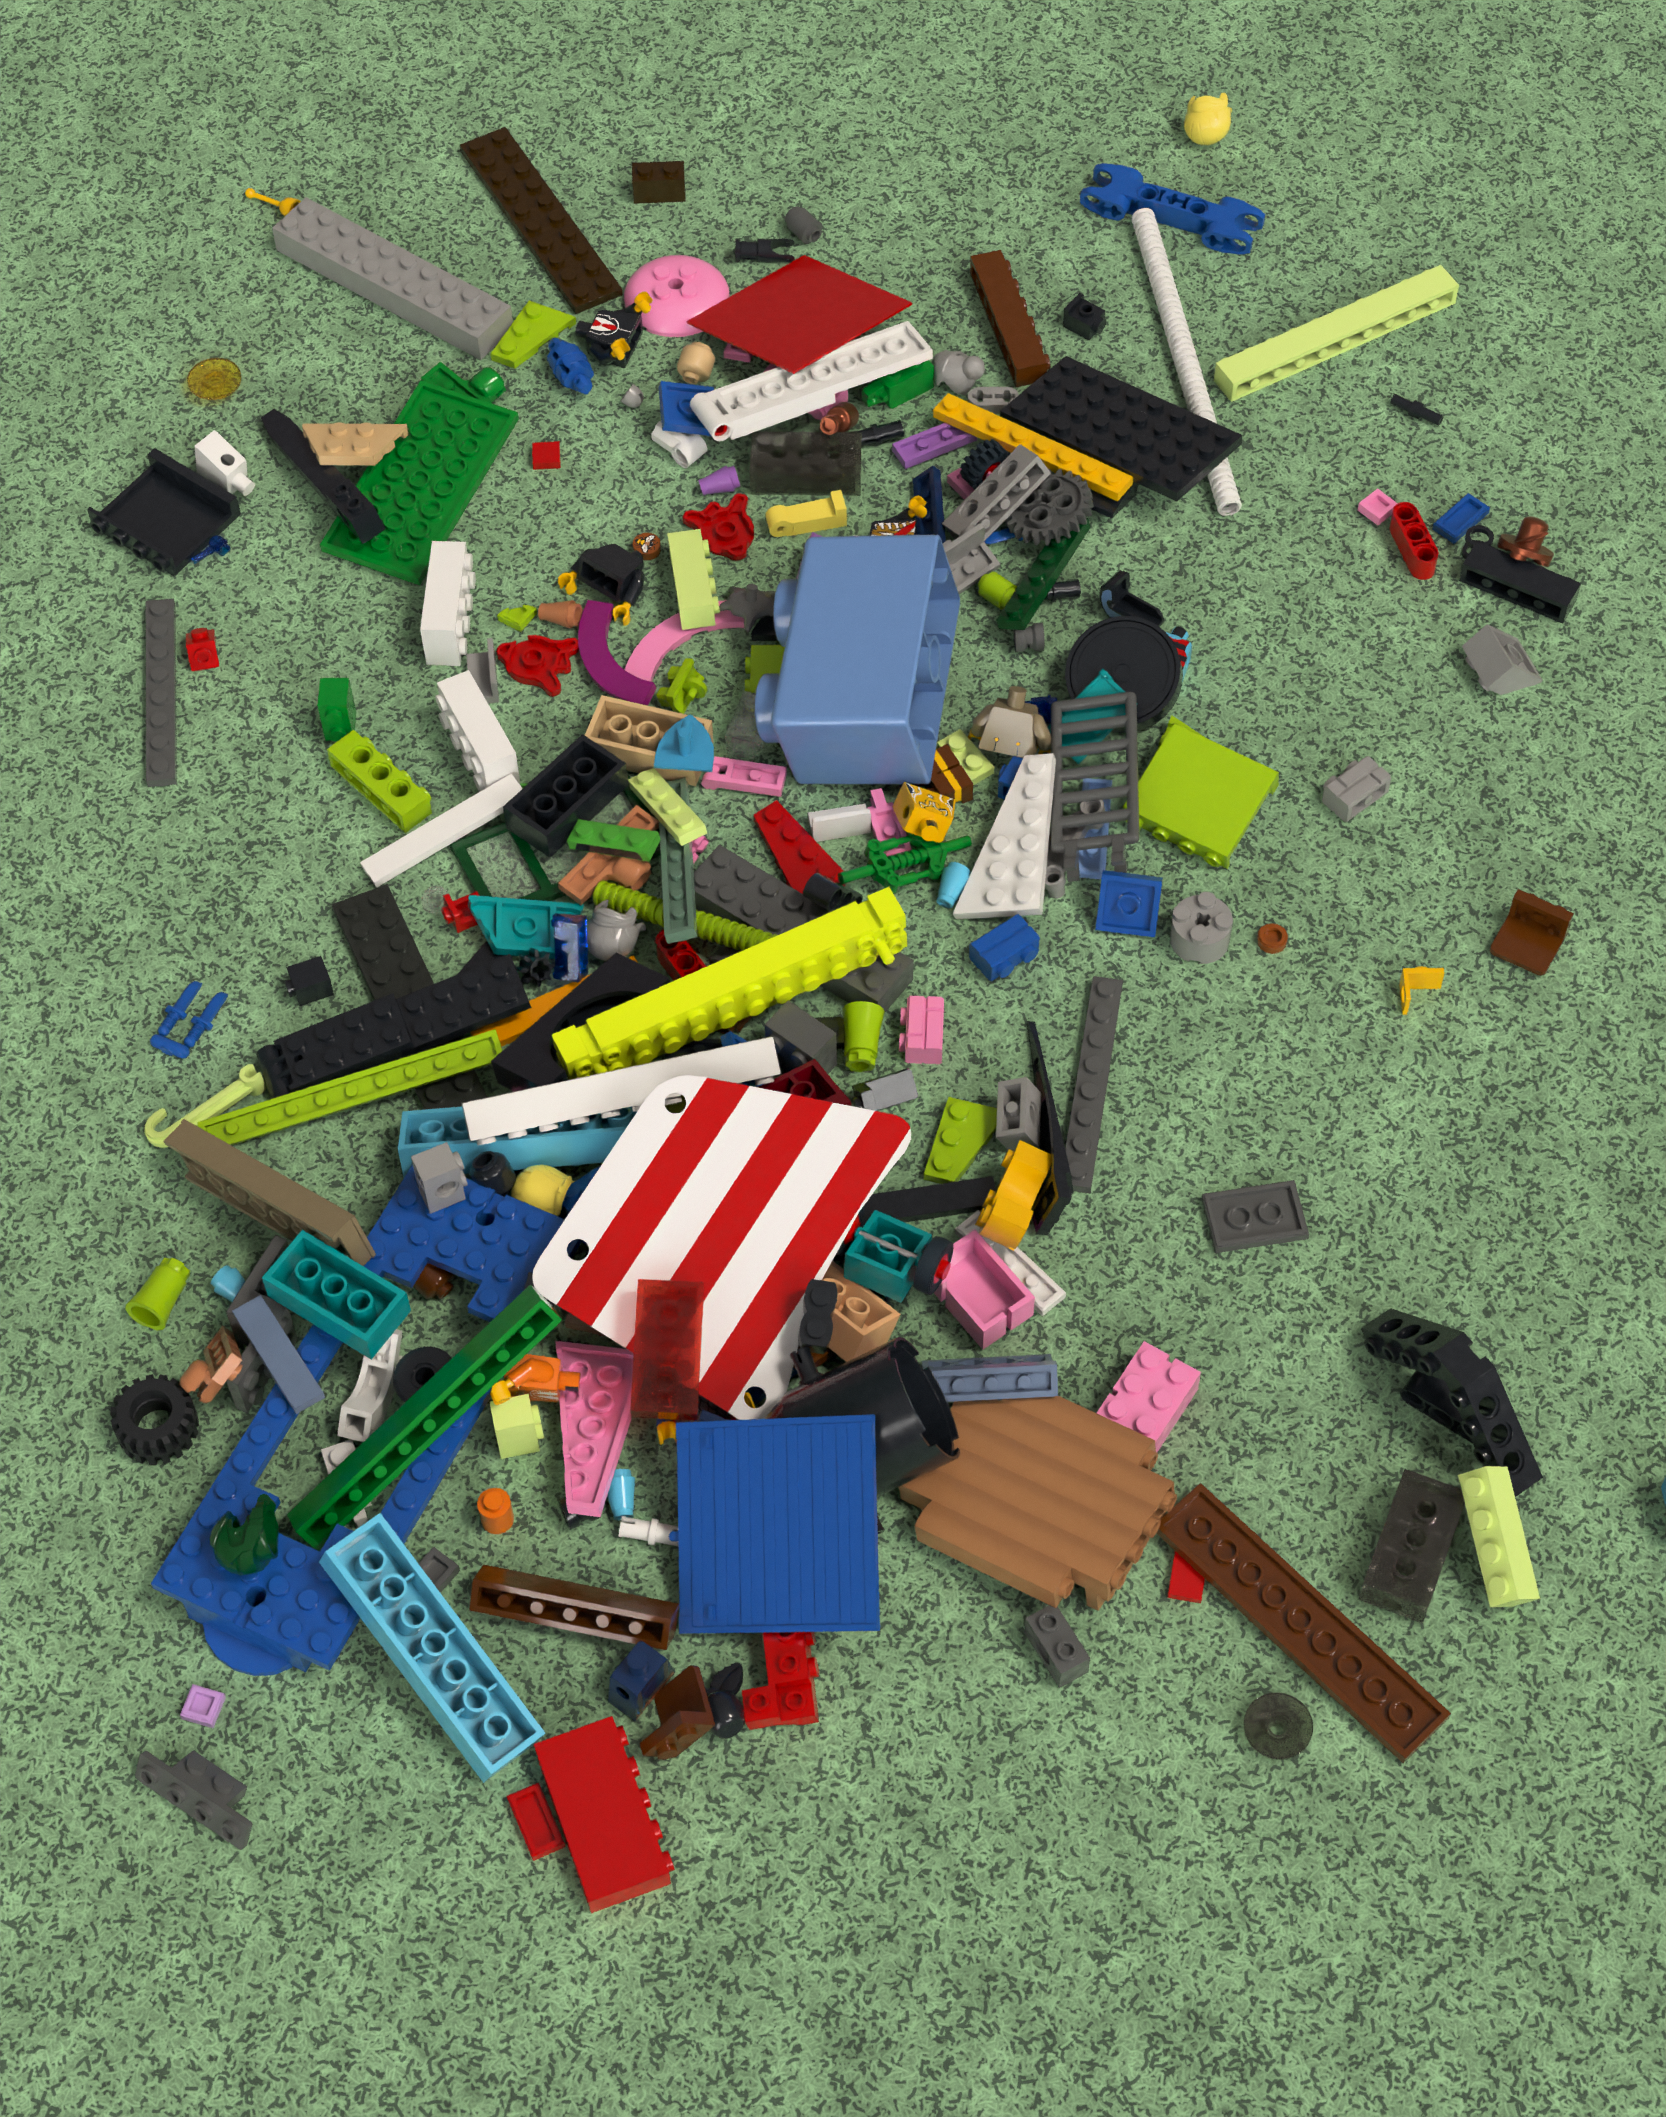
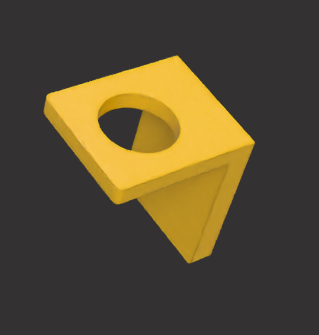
M1424 966L1403 968L1399 983L1402 1015H1407L1411 1000L1410 989H1441L1445 974L1444 968H1427Z

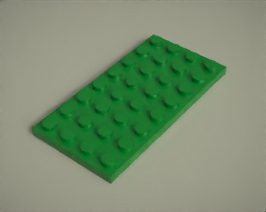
M420 380L394 423L407 424L408 436L406 438H397L394 441L395 448L385 454L383 459L375 466L368 465L356 485L375 507L386 529L362 544L337 516L320 543L321 551L420 586L428 573L432 541H447L518 422V412Z

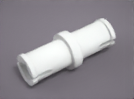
M622 1516L619 1537L648 1541V1545L654 1546L655 1543L678 1546V1541H670L669 1539L670 1532L678 1531V1526L659 1523V1519L652 1518V1521H645Z

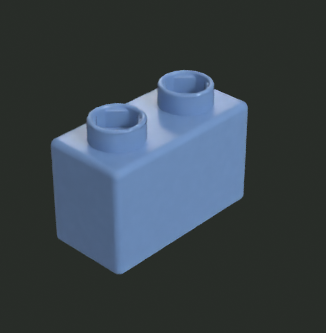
M939 535L811 537L806 540L798 579H783L778 584L774 597V627L777 640L782 647H785L780 673H766L759 679L755 695V720L758 734L763 742L780 743L792 774L798 783H930L960 607V596Z

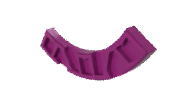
M588 600L582 612L578 631L580 655L588 674L603 692L605 691L614 698L648 706L657 689L654 682L643 680L628 673L619 666L610 653L607 639L613 617V604Z

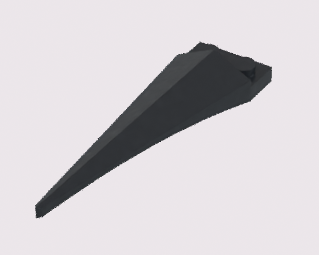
M1027 1021L1034 1085L1041 1092L1040 1149L1051 1154L1052 1159L1048 1174L1031 1210L1034 1211L1032 1218L1036 1234L1048 1235L1054 1224L1059 1221L1066 1205L1070 1203L1074 1191L1071 1171L1035 1021Z

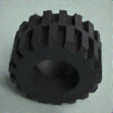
M153 1374L146 1375V1380L140 1381L139 1377L132 1380L134 1385L131 1387L125 1385L121 1389L123 1395H116L113 1400L116 1407H111L110 1410L112 1417L110 1420L121 1448L124 1449L126 1455L130 1458L134 1456L136 1462L142 1464L146 1459L149 1465H157V1460H162L164 1464L171 1462L169 1457L175 1455L177 1459L183 1456L182 1449L186 1448L189 1450L193 1445L191 1438H197L198 1435L196 1426H199V1419L191 1396L181 1387L178 1380L172 1378L169 1381L167 1375L160 1374L158 1379H155ZM157 1410L171 1412L168 1420L159 1427L153 1429L138 1427L143 1417L150 1412Z

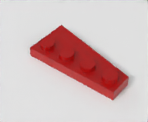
M777 800L753 814L754 822L768 849L772 852L775 863L783 873L788 886L803 894L807 881L815 873L838 880V873L844 872Z

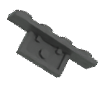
M194 1750L172 1768L148 1751H144L139 1755L135 1778L238 1849L242 1850L247 1846L252 1822L231 1808L245 1796L246 1785Z

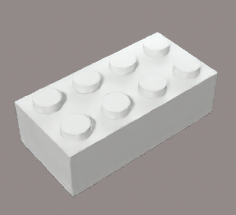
M432 541L420 627L426 665L460 666L462 655L467 654V638H464V634L470 631V616H467V611H472L473 596L470 594V589H475L476 577L475 572H471L473 556L467 552L466 542Z
M468 670L437 682L439 695H436L435 698L442 712L438 714L440 722L445 730L450 729L452 744L456 750L461 749L463 753L461 755L462 761L467 771L473 770L475 774L473 775V780L478 791L484 790L509 774H512L520 784L516 752L470 671Z

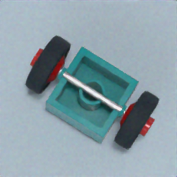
M863 1206L836 1253L839 1256L845 1254L844 1278L900 1303L912 1285H914L916 1290L932 1295L949 1273L954 1249L953 1243L939 1236H935L932 1239V1234L877 1210H874L862 1228Z

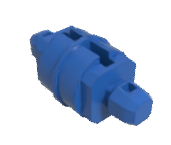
M556 337L552 338L548 343L550 353L547 355V361L555 378L566 388H571L585 395L588 394L592 389L590 379L594 376V372L586 355L575 344Z

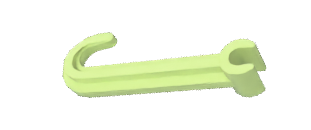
M253 1064L244 1066L239 1072V1079L161 1132L155 1131V1127L167 1116L165 1109H159L148 1118L144 1127V1133L149 1143L156 1147L166 1148L168 1146L163 1141L181 1124L183 1119L198 1126L197 1122L220 1115L247 1095L258 1096L262 1094L267 1086L261 1072L257 1073Z

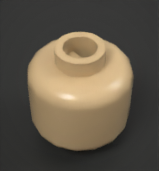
M693 342L683 347L677 363V371L683 376L685 382L695 385L698 384V381L705 382L710 378L715 363V356L708 345L701 342Z

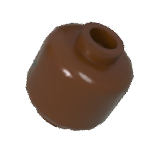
M427 1263L413 1287L426 1300L433 1299L436 1296L441 1300L453 1290L454 1285L451 1282L455 1274Z

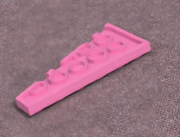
M555 1341L557 1358L561 1359L563 1371L581 1373L579 1392L561 1390L559 1399L567 1510L571 1514L601 1517L649 1363L628 1349Z

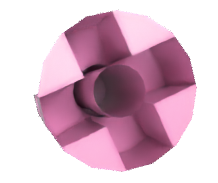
M705 836L692 841L693 864L699 858L697 852L702 853L709 844Z

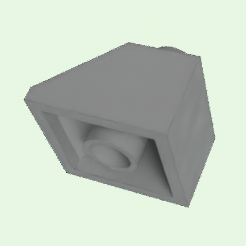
M1488 624L1485 625L1462 645L1467 655L1465 658L1466 662L1472 669L1476 670L1479 675V684L1488 692L1493 691L1504 695L1543 681L1518 638Z

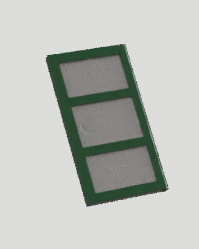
M628 785L590 821L617 825L636 805L651 816L652 814ZM506 822L450 844V850L454 853L474 892L477 891L480 896L553 901L565 896L566 894L559 890L558 883L589 853L570 849L568 843H566L549 858L508 830ZM660 842L651 860L661 856Z

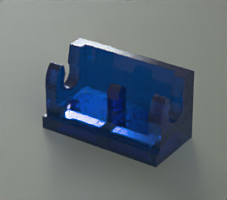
M555 913L552 916L553 920H551V926L554 927L555 944L553 979L580 982L588 974L587 915Z

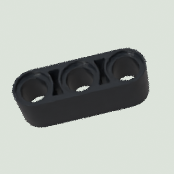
M815 873L810 877L803 890L805 898L829 912L855 901L857 904H860L863 900L862 894L845 884H841L838 880L819 873Z
M1415 1371L1400 1392L1402 1399L1408 1405L1472 1443L1471 1438L1462 1428L1461 1422L1463 1420L1458 1409L1450 1401V1391L1446 1381Z

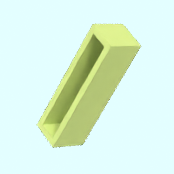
M701 529L667 533L682 630L715 626L714 614L720 613L718 597H712V594H716L714 577L709 578V575H713L711 558H705L710 556L708 539L702 540Z
M1485 1466L1459 1474V1482L1490 1607H1512L1540 1599L1508 1467Z

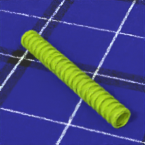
M605 880L600 881L595 887L593 902L596 906L602 901L608 900L607 908L623 914L627 913L630 907L636 909L637 919H643L646 922L651 921L653 924H659L664 927L662 898L657 899L653 895L649 896L646 893H641L637 890L633 891L621 885L617 886ZM696 910L697 937L703 940L708 939L712 943L724 944L728 948L733 947L735 950L741 949L743 951L777 936V934L772 935L768 931L764 932L752 926L747 927L745 924H739L736 921L731 922L729 919H722L720 916L714 917L713 914H706L704 911Z

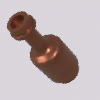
M842 402L832 407L820 422L821 431L824 434L832 435L850 430L857 424L859 419L857 408L848 402Z

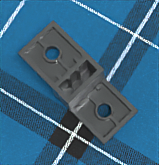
M278 1235L274 1236L226 1311L236 1342L247 1346L241 1355L242 1361L240 1364L243 1365L241 1371L233 1381L230 1382L227 1379V1384L236 1409L247 1414L253 1405H257L261 1401L264 1387L270 1378L273 1379V1377L234 1318L232 1310L261 1295L293 1346H295L297 1341V1334L289 1309L267 1296L262 1280L264 1274L289 1246L287 1239Z

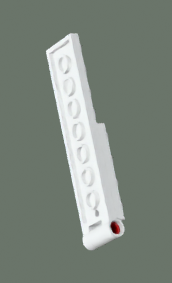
M906 321L850 341L795 374L777 367L707 393H698L691 399L690 407L714 440L720 442L728 437L733 440L836 403V393L933 359V351L911 323Z

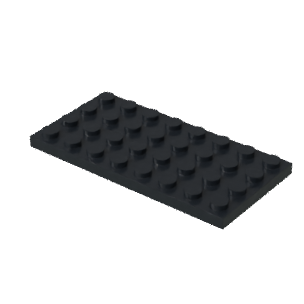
M1067 356L1000 410V417L1133 476V482L1174 501L1182 498L1242 444L1241 434Z

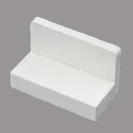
M866 804L808 813L812 838L816 842L871 833L870 809L866 808Z

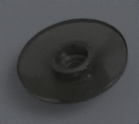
M1268 1693L1254 1700L1248 1707L1244 1717V1732L1249 1744L1258 1753L1271 1759L1285 1760L1299 1755L1309 1745L1313 1734V1720L1306 1706L1297 1698L1285 1693ZM1279 1726L1283 1729L1284 1733L1281 1735L1273 1734L1271 1728Z

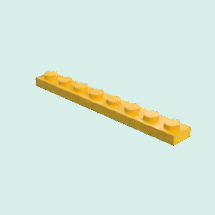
M950 393L933 409L934 418L984 441L994 439L1010 453L1021 444L1038 455L1045 466L1052 472L1056 473L1059 469H1062V473L1065 475L1068 471H1072L1073 477L1080 475L1082 481H1087L1088 488L1115 501H1119L1133 485V476Z

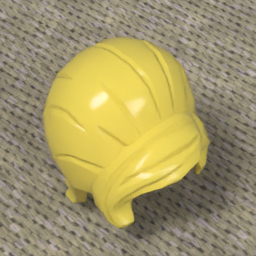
M1221 93L1220 98L1205 95L1195 100L1196 96H1193L1187 105V114L1184 121L1185 132L1191 141L1196 144H1215L1222 140L1230 129L1232 108L1227 107L1228 97L1226 93Z
M543 1164L533 1165L524 1169L516 1177V1182L511 1190V1197L553 1215L560 1216L567 1190L575 1181L572 1180V1176H567L552 1166Z

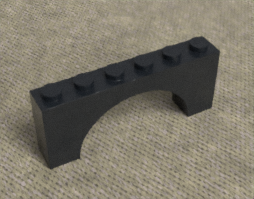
M616 952L491 1060L497 1083L515 1092L568 1080L566 1070L556 1063L557 1051L551 1035L572 1025L578 1028L587 1024L586 1019L670 983V978Z

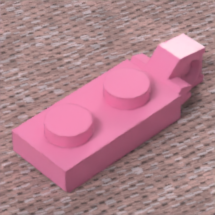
M882 788L870 790L872 806L867 807V809H870L871 828L875 839L883 841L893 837L898 839L907 836L893 810V802H886ZM908 842L883 853L886 856H894V854H901V852L911 850V846Z

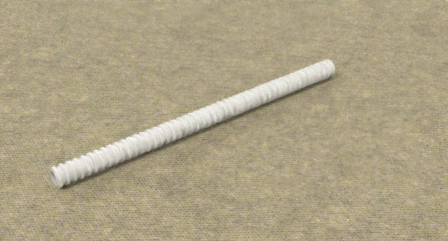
M1141 208L1133 213L1131 220L1187 409L1194 414L1217 423L1162 237L1156 223L1155 214L1149 208ZM1227 457L1207 475L1217 511L1223 516L1237 513L1242 506Z

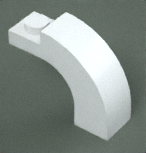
M396 1329L372 1360L363 1356L362 1367L356 1386L351 1396L341 1406L337 1436L364 1442L382 1425L395 1392L393 1374L396 1365L402 1358L399 1355L402 1330Z

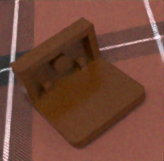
M1518 889L1513 897L1509 915L1491 944L1490 953L1534 974L1543 976L1546 974L1568 935L1574 913L1567 911L1562 906L1542 900L1532 893H1526Z
M688 1666L656 1693L655 1704L661 1726L640 1742L642 1755L658 1757L660 1760L675 1758L715 1726L704 1681L698 1666Z

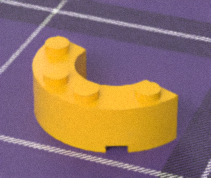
M1019 1140L1014 1151L1008 1149L1001 1163V1166L1006 1169L996 1190H989L982 1205L985 1208H982L975 1223L976 1226L980 1227L979 1235L1013 1251L1017 1248L1027 1231L1034 1212L1031 1208L1051 1166V1154Z

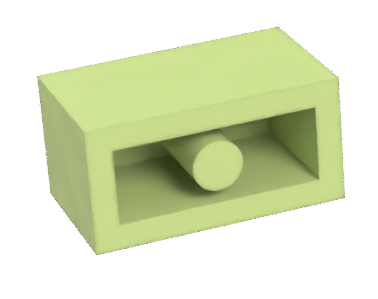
M529 1394L512 1397L500 1405H495L493 1401H490L501 1459L540 1451L538 1439H543L544 1435L538 1405L531 1406Z

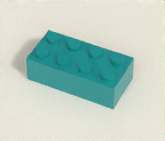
M301 1230L262 1277L269 1298L371 1360L411 1312L407 1292L304 1230Z

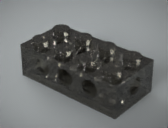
M756 431L752 433L750 457L751 495L830 496L831 491L841 490L843 496H861L862 433L836 432L832 435H827L823 432Z
M1404 1469L1358 1600L1423 1624L1465 1505L1460 1488Z

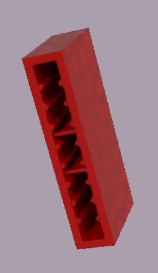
M613 1716L534 1744L536 1757L591 1913L670 1885L669 1872L675 1870L669 1851L662 1852L658 1840L663 1839L658 1821L657 1819L650 1820L646 1809L652 1806L646 1788L639 1789L635 1780L636 1777L640 1776L634 1756L628 1758L624 1747L629 1745L623 1725L616 1727Z

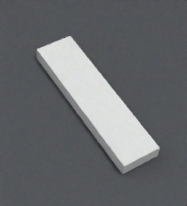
M979 1210L955 1228V1234L960 1239L973 1230L979 1233L980 1227L975 1225L980 1214ZM982 1236L1035 1297L1034 1309L1041 1316L1045 1315L1066 1297V1292L1018 1247L1013 1251Z

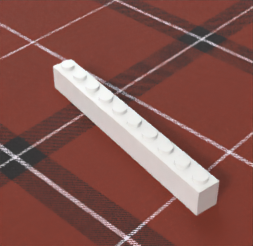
M766 1037L461 1104L469 1140H476L479 1146L496 1142L495 1136L508 1133V1138L511 1139L527 1135L526 1129L538 1126L540 1132L557 1129V1122L570 1120L571 1125L589 1122V1115L601 1113L602 1119L620 1115L619 1109L632 1106L633 1112H636L647 1096L658 1085L677 1076L706 1077L742 1085V1082L755 1080V1085L774 1082L773 1076L781 1073L773 1037ZM669 1094L665 1099V1105L682 1102V1094Z

